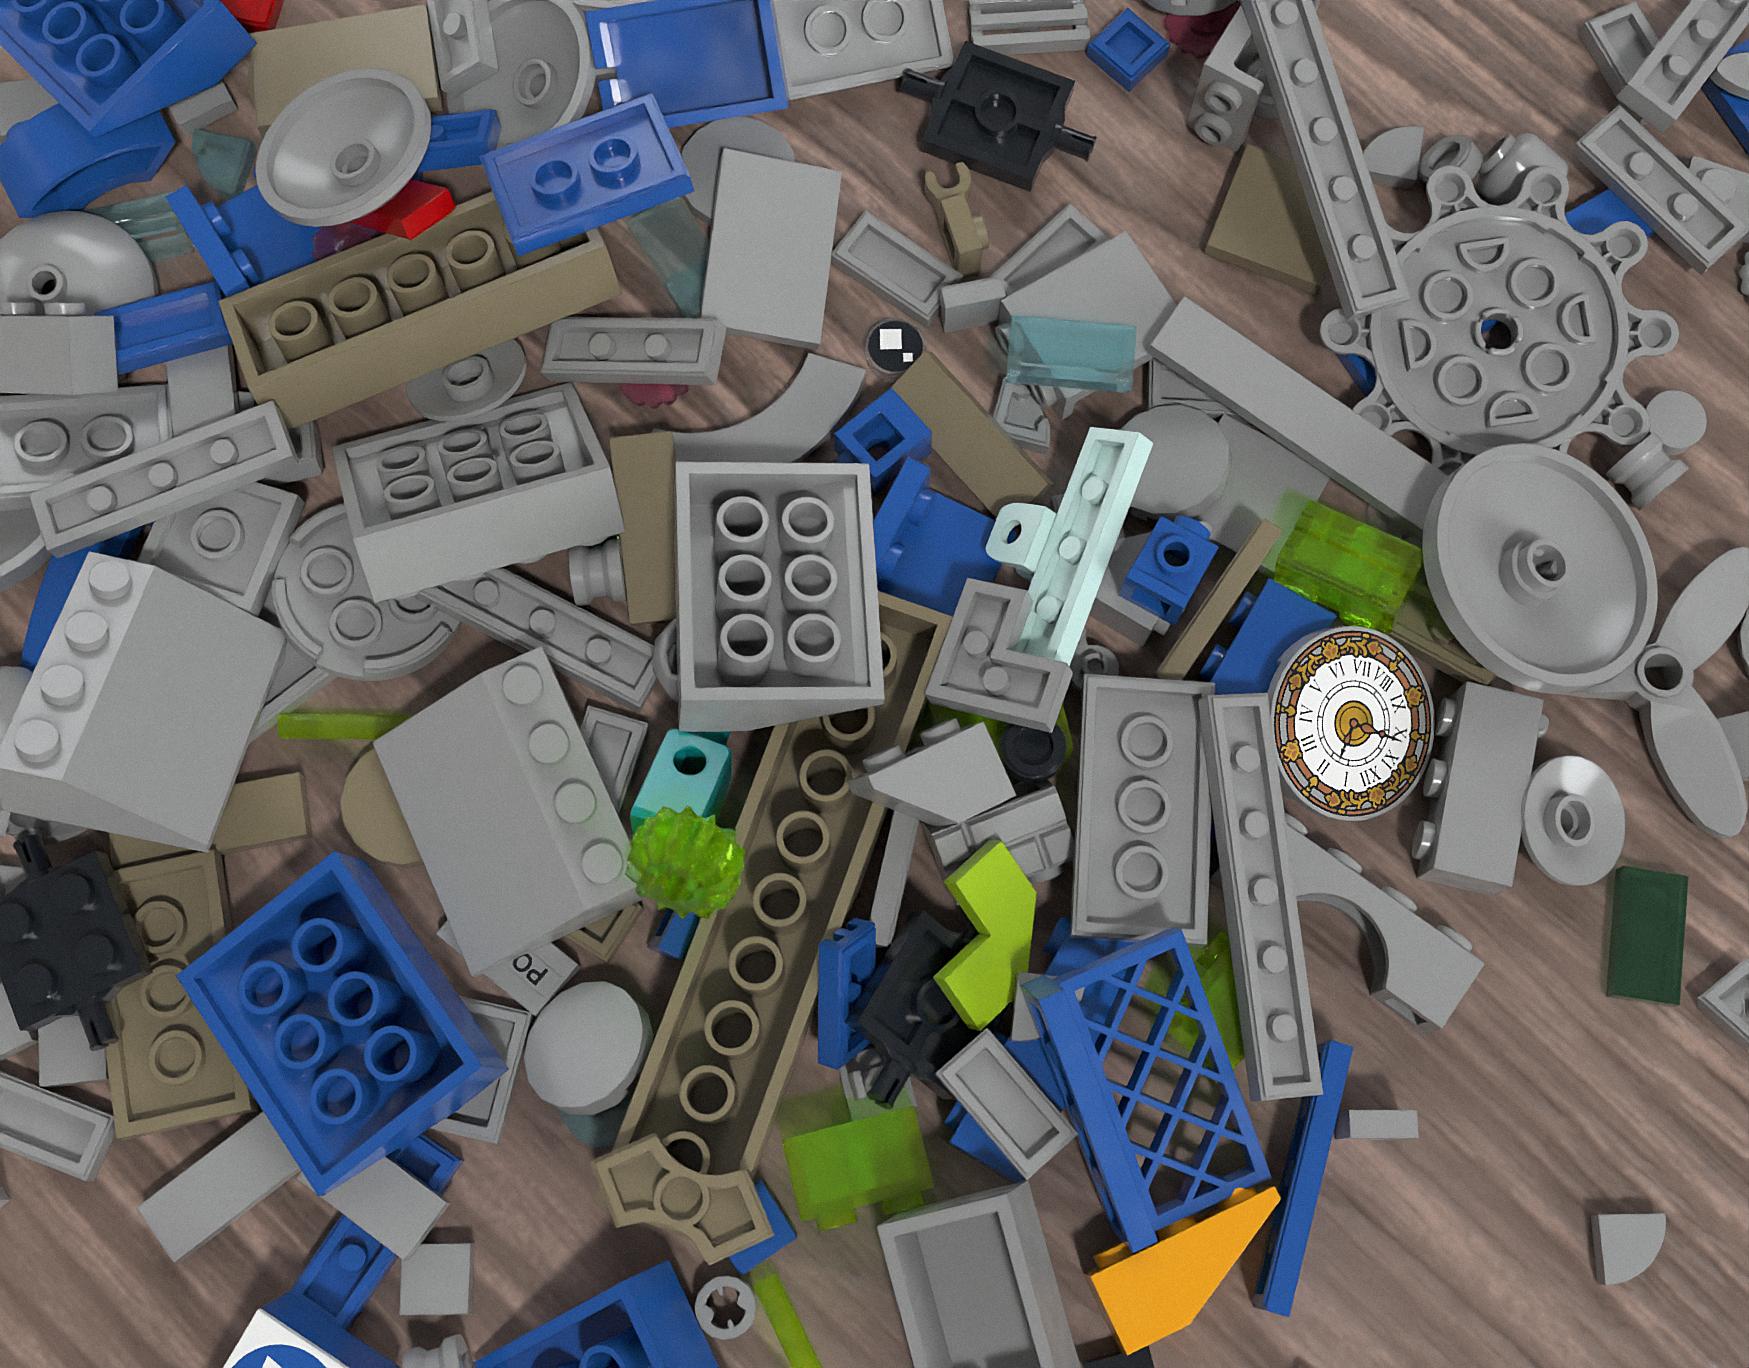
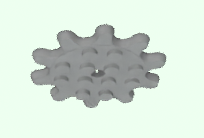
M1449 165L1435 170L1426 184V195L1431 208L1428 224L1422 230L1415 233H1402L1386 224L1411 299L1402 305L1347 321L1342 308L1334 309L1321 322L1319 330L1320 339L1327 349L1337 354L1361 356L1370 362L1375 371L1376 382L1373 391L1369 396L1359 401L1352 410L1390 436L1403 430L1415 431L1423 435L1432 449L1431 464L1447 475H1450L1480 453L1501 445L1535 444L1553 448L1567 454L1570 442L1577 435L1584 432H1595L1619 446L1638 444L1649 432V414L1640 403L1632 399L1625 391L1623 373L1628 363L1636 358L1658 357L1671 351L1678 342L1679 329L1677 323L1669 314L1658 310L1635 308L1627 302L1622 293L1621 283L1623 276L1629 268L1637 264L1645 256L1648 248L1647 237L1643 229L1629 221L1616 222L1604 231L1594 235L1575 231L1568 224L1564 215L1565 203L1569 194V184L1565 175L1554 167L1541 166L1533 169L1522 182L1520 193L1516 199L1509 204L1500 206L1488 204L1480 199L1469 174L1462 168ZM1487 320L1503 322L1511 332L1509 347L1506 349H1487L1481 335L1482 323Z

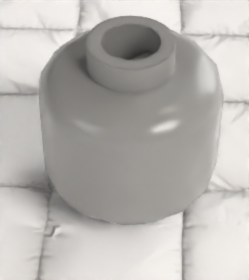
M1525 132L1514 137L1511 133H1507L1483 156V162L1478 171L1480 176L1476 184L1477 192L1489 204L1497 206L1509 204L1516 199L1520 193L1522 182L1533 169L1541 166H1550L1560 170L1567 177L1569 172L1568 165L1564 159L1536 134Z

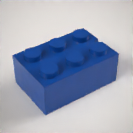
M652 0L585 12L595 69L615 67L617 79L598 81L603 111L653 93L668 128L791 107L774 0Z

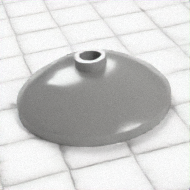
M573 0L488 1L499 71L457 97L447 93L449 114L489 109L496 110L502 127L497 149L581 119L593 91L597 70L595 69L586 16L581 8Z
M363 68L350 70L316 83L302 92L281 111L261 142L255 172L258 188L262 196L281 217L304 226L321 227L344 224L365 217L392 200L408 184L420 166L431 134V117L427 103L411 81L396 72L385 69Z
M79 211L51 212L19 224L0 239V303H36L37 315H45L44 303H85L86 315L94 316L96 312L159 296L154 269L141 246L121 227L98 215ZM50 279H56L55 289L49 294L42 295L44 284Z

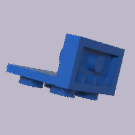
M187 185L165 197L226 297L343 251L328 226L313 227L299 225L277 214L262 196L258 185L218 207H215L212 201L200 206Z
M907 457L873 521L877 589L880 592L953 617L967 578L993 583L1002 566L1001 563L990 557L986 552V545L996 521L930 490L931 467ZM1013 529L1009 532L1008 544L1015 541L1016 532Z

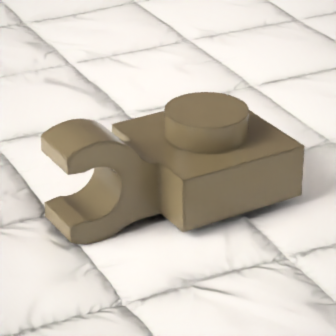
M960 162L955 166L957 185L953 188L941 187L936 181L934 172H926L925 195L937 212L939 231L953 269L961 273L963 278L980 274L982 250L989 248V239L981 214L971 215L967 199L970 194L971 174L968 167L963 162Z

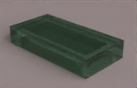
M1622 866L1616 869L1606 997L1665 1007L1680 1005L1689 876Z

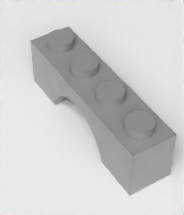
M1284 812L1297 903L1311 902L1329 906L1349 918L1363 934L1371 952L1373 979L1370 995L1424 1034L1442 1029L1485 965L1483 961L1470 953L1473 948L1472 944L1455 930L1443 925H1438L1435 928L1415 914L1417 906L1407 896L1388 886H1384L1380 890L1359 875L1362 872V868L1354 859L1335 848H1329L1326 852L1305 837L1308 831L1300 821ZM1218 865L1209 881L1223 890L1220 865Z

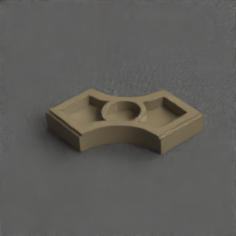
M657 1133L648 1135L590 1161L616 1228L641 1222H653L672 1227L687 1236L695 1244L708 1265H712L775 1236L747 1169L724 1175H707L696 1172L678 1162L666 1150Z

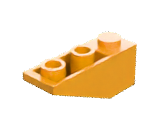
M1254 1186L1249 1189L1236 1188L1231 1197L1217 1203L1218 1209L1197 1219L1192 1214L1157 1230L1158 1242L1134 1253L1121 1241L1093 1255L1097 1268L1083 1275L1120 1352L1129 1355L1191 1324L1281 1200L1275 1186L1261 1187L1255 1190Z

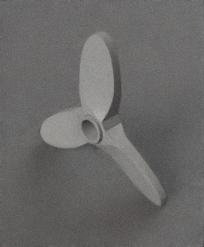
M1747 547L1727 551L1716 558L1688 583L1667 610L1649 644L1644 646L1642 652L1624 671L1586 690L1562 694L1583 698L1625 701L1630 707L1639 711L1649 754L1668 790L1699 829L1721 839H1729L1737 835L1744 826L1748 809L1746 793L1736 758L1721 724L1692 687L1694 680L1693 671L1723 645L1742 620L1749 606V548ZM1644 667L1652 668L1663 676L1666 690L1657 689L1647 681Z

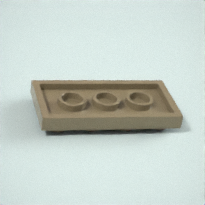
M212 849L208 853L198 852L114 870L153 971L152 974L123 987L111 1001L105 1004L116 1034L119 1036V1041L109 1044L105 1048L116 1138L127 1140L258 1111L256 1099L176 977L177 974L232 932L221 853Z

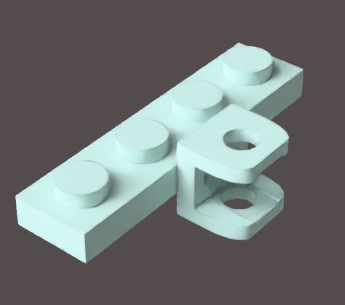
M1090 427L1057 514L1046 506L1027 503H1011L1002 507L999 511L986 545V552L999 563L1015 567L1016 572L1020 576L1031 582L1028 593L1033 603L1016 648L1017 652L1066 662L1070 666L1153 446V442L1141 433ZM1021 524L1020 536L1016 541L1008 544L1009 532L1012 528Z

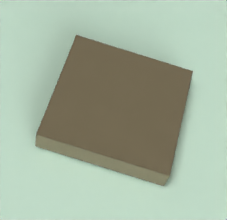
M1247 144L1204 254L1317 295L1328 269V263L1294 160Z

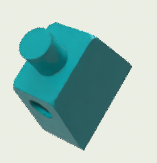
M676 728L667 731L630 812L634 846L639 857L693 876L697 875L732 780V750L726 746L731 731L688 733L679 732Z

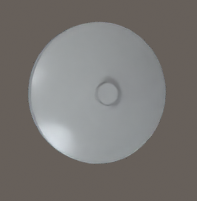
M1527 443L1507 444L1488 449L1473 457L1452 472L1436 491L1427 511L1422 536L1425 574L1440 615L1455 638L1473 658L1498 677L1527 690L1548 694H1567L1586 690L1613 678L1634 662L1646 645L1654 626L1658 601L1657 577L1651 550L1637 519L1622 497L1604 478L1583 462L1556 449Z

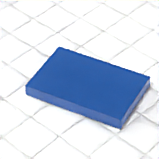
M653 93L479 156L518 256L694 192L690 174Z

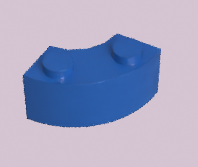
M58 103L29 120L16 123L8 130L6 134L7 139L0 146V181L19 218H34L58 211L81 212L88 203L107 191L129 183L151 181L176 141L159 110L95 138Z

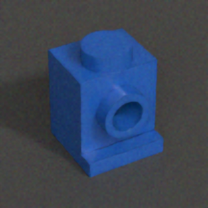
M892 388L834 433L835 451L839 456L833 462L869 463L871 491L874 495L897 478L907 457L922 462L931 454L932 431ZM875 447H882L888 451L878 461H875L868 452Z
M1179 515L1172 522L1161 516L1135 563L1130 568L1118 596L1175 626L1219 546L1208 541L1211 535L1210 531L1195 519ZM1164 552L1186 562V564L1179 567L1168 564L1164 558Z

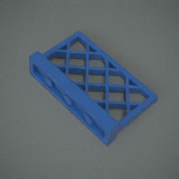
M1174 926L1054 979L1043 975L1020 985L1071 1124L1078 1133L1076 1136L1110 1228L1132 1253L1158 1242L1155 1231L1231 1197L1236 1188L1249 1189L1272 1178L1182 929ZM1170 950L1177 971L1166 997L1138 986L1137 983L1147 960ZM1128 968L1124 979L1113 975ZM1099 980L1120 987L1104 1024L1083 1016L1075 994L1076 990ZM1184 991L1190 1007L1179 1003ZM1133 993L1162 1005L1146 1041L1117 1030ZM1175 1011L1194 1018L1199 1030L1198 1037L1188 1059L1160 1047ZM1088 1028L1100 1032L1095 1045ZM1113 1039L1142 1050L1127 1086L1106 1078L1102 1067ZM1207 1054L1213 1069L1202 1065ZM1156 1056L1184 1067L1169 1103L1141 1092ZM1198 1073L1216 1080L1222 1093L1211 1120L1183 1109ZM1112 1091L1123 1095L1118 1107ZM1136 1101L1165 1112L1150 1148L1130 1140L1125 1129ZM1229 1115L1235 1130L1225 1126ZM1179 1118L1206 1129L1192 1164L1164 1154ZM1221 1135L1240 1143L1247 1162V1166L1223 1177L1206 1171ZM1135 1153L1145 1157L1141 1168L1139 1167ZM1159 1163L1186 1173V1178L1177 1198L1154 1207L1148 1189ZM1201 1180L1209 1182L1208 1184L1199 1187Z

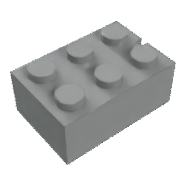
M1028 1180L905 1210L877 1226L914 1368H1081Z

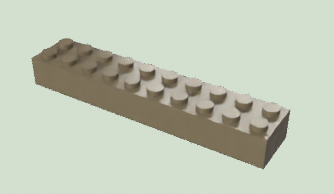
M878 591L884 703L882 705L774 725L612 1152L648 1135L657 1133L666 1150L687 1168L707 1175H724L747 1169L752 1180H754L818 1005L819 943L826 938L833 940V933L839 928H846L889 810L885 806L852 794L847 781L867 772L862 761L878 752L895 745H900L903 754L911 750L929 701L924 694L952 621V616ZM598 1186L592 1203L608 1208L601 1188ZM645 1222L647 1224L653 1225L655 1227L661 1228L663 1230L669 1231L671 1233L689 1239L687 1236H685L684 1234H682L681 1232L672 1227L659 1223Z

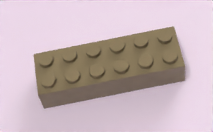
M491 191L456 205L452 213L413 240L387 233L218 302L249 391L258 405L273 400L282 413L287 430H291L621 295L622 291L606 244L598 228L518 256L494 193Z

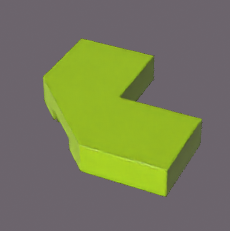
M988 840L944 881L979 934L933 978L967 1027L977 1031H981L1014 999L1017 973H1028L1037 892L1002 840Z

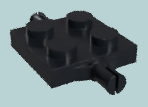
M968 41L964 42L954 66L943 75L941 80L908 68L901 83L900 93H906L932 103V116L921 139V152L954 164L963 162L970 170L1031 192L1043 163L1053 154L1055 149L1085 159L1088 162L1097 139L1096 136L1064 126L1065 111L1074 91L1075 80Z
M32 834L25 836L23 841H15L13 848L16 850L26 879L20 882L13 891L0 897V978L20 1031L33 1032L62 1017L79 1016L90 1045V1050L96 1051L106 1048L109 1044L119 1041V1036L116 1034L105 1004L111 1001L123 987L152 974L151 965L108 855L99 851H93L64 866L52 867L42 841V835Z
M924 910L910 912L845 1021L848 1026L872 1043L886 1061L873 1086L867 1092V1097L870 1100H875L874 1103L882 1108L891 1110L894 1107L893 1104L909 1077L918 1079L942 1099L956 1100L936 1077L935 1073L986 1028L994 1034L1010 1005L1009 1003L981 1031L969 1029L933 978L979 934L970 919L962 933L947 930Z

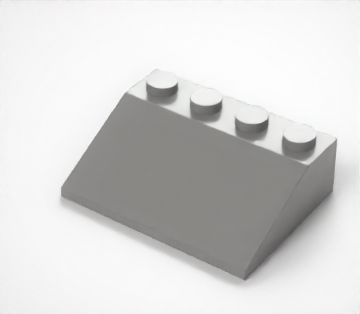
M572 382L507 399L495 409L471 419L452 422L429 420L331 447L352 538L374 603L388 599H407L417 595L423 589L451 581H470L480 577L486 571L514 563H533L541 560L547 554L578 545H596L606 540L609 536L626 532L610 465Z
M676 462L673 511L679 732L749 731L882 705L885 700L869 463Z
M89 551L1 740L0 804L2 810L208 853L288 641L282 629L154 565Z
M542 646L481 672L372 742L473 978L655 894L556 673Z

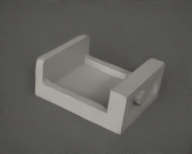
M1312 0L1317 12L1321 0ZM1242 4L1204 63L1186 124L1187 127L1196 131L1198 136L1205 142L1214 146H1224L1234 152L1240 149L1245 140L1263 89V83L1260 80L1244 72L1246 67L1255 60L1258 51Z
M1124 231L1002 299L998 326L995 327V332L1007 356L1011 359L1018 357L1030 374L1027 377V381L1037 402L1043 408L1051 406L1057 417L1063 420L1072 415L1074 404L1077 401L1155 358L1146 351L1177 305L1127 231Z

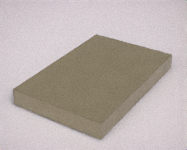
M426 4L249 33L257 43L251 49L257 128L262 139L281 111L302 92L326 78L355 69L379 68L396 72L411 81L427 103L430 113L442 111L435 49Z

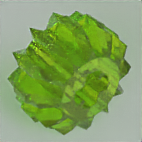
M688 805L680 814L671 808L662 806L656 816L646 817L643 825L637 828L630 842L632 848L627 858L628 865L625 875L637 883L636 894L638 896L649 897L657 902V910L667 907L675 910L682 919L690 912L699 917L709 919L715 909H725L729 900L734 898L741 882L740 876L744 869L743 861L746 851L735 843V830L719 828L715 824V814L703 818L697 816Z

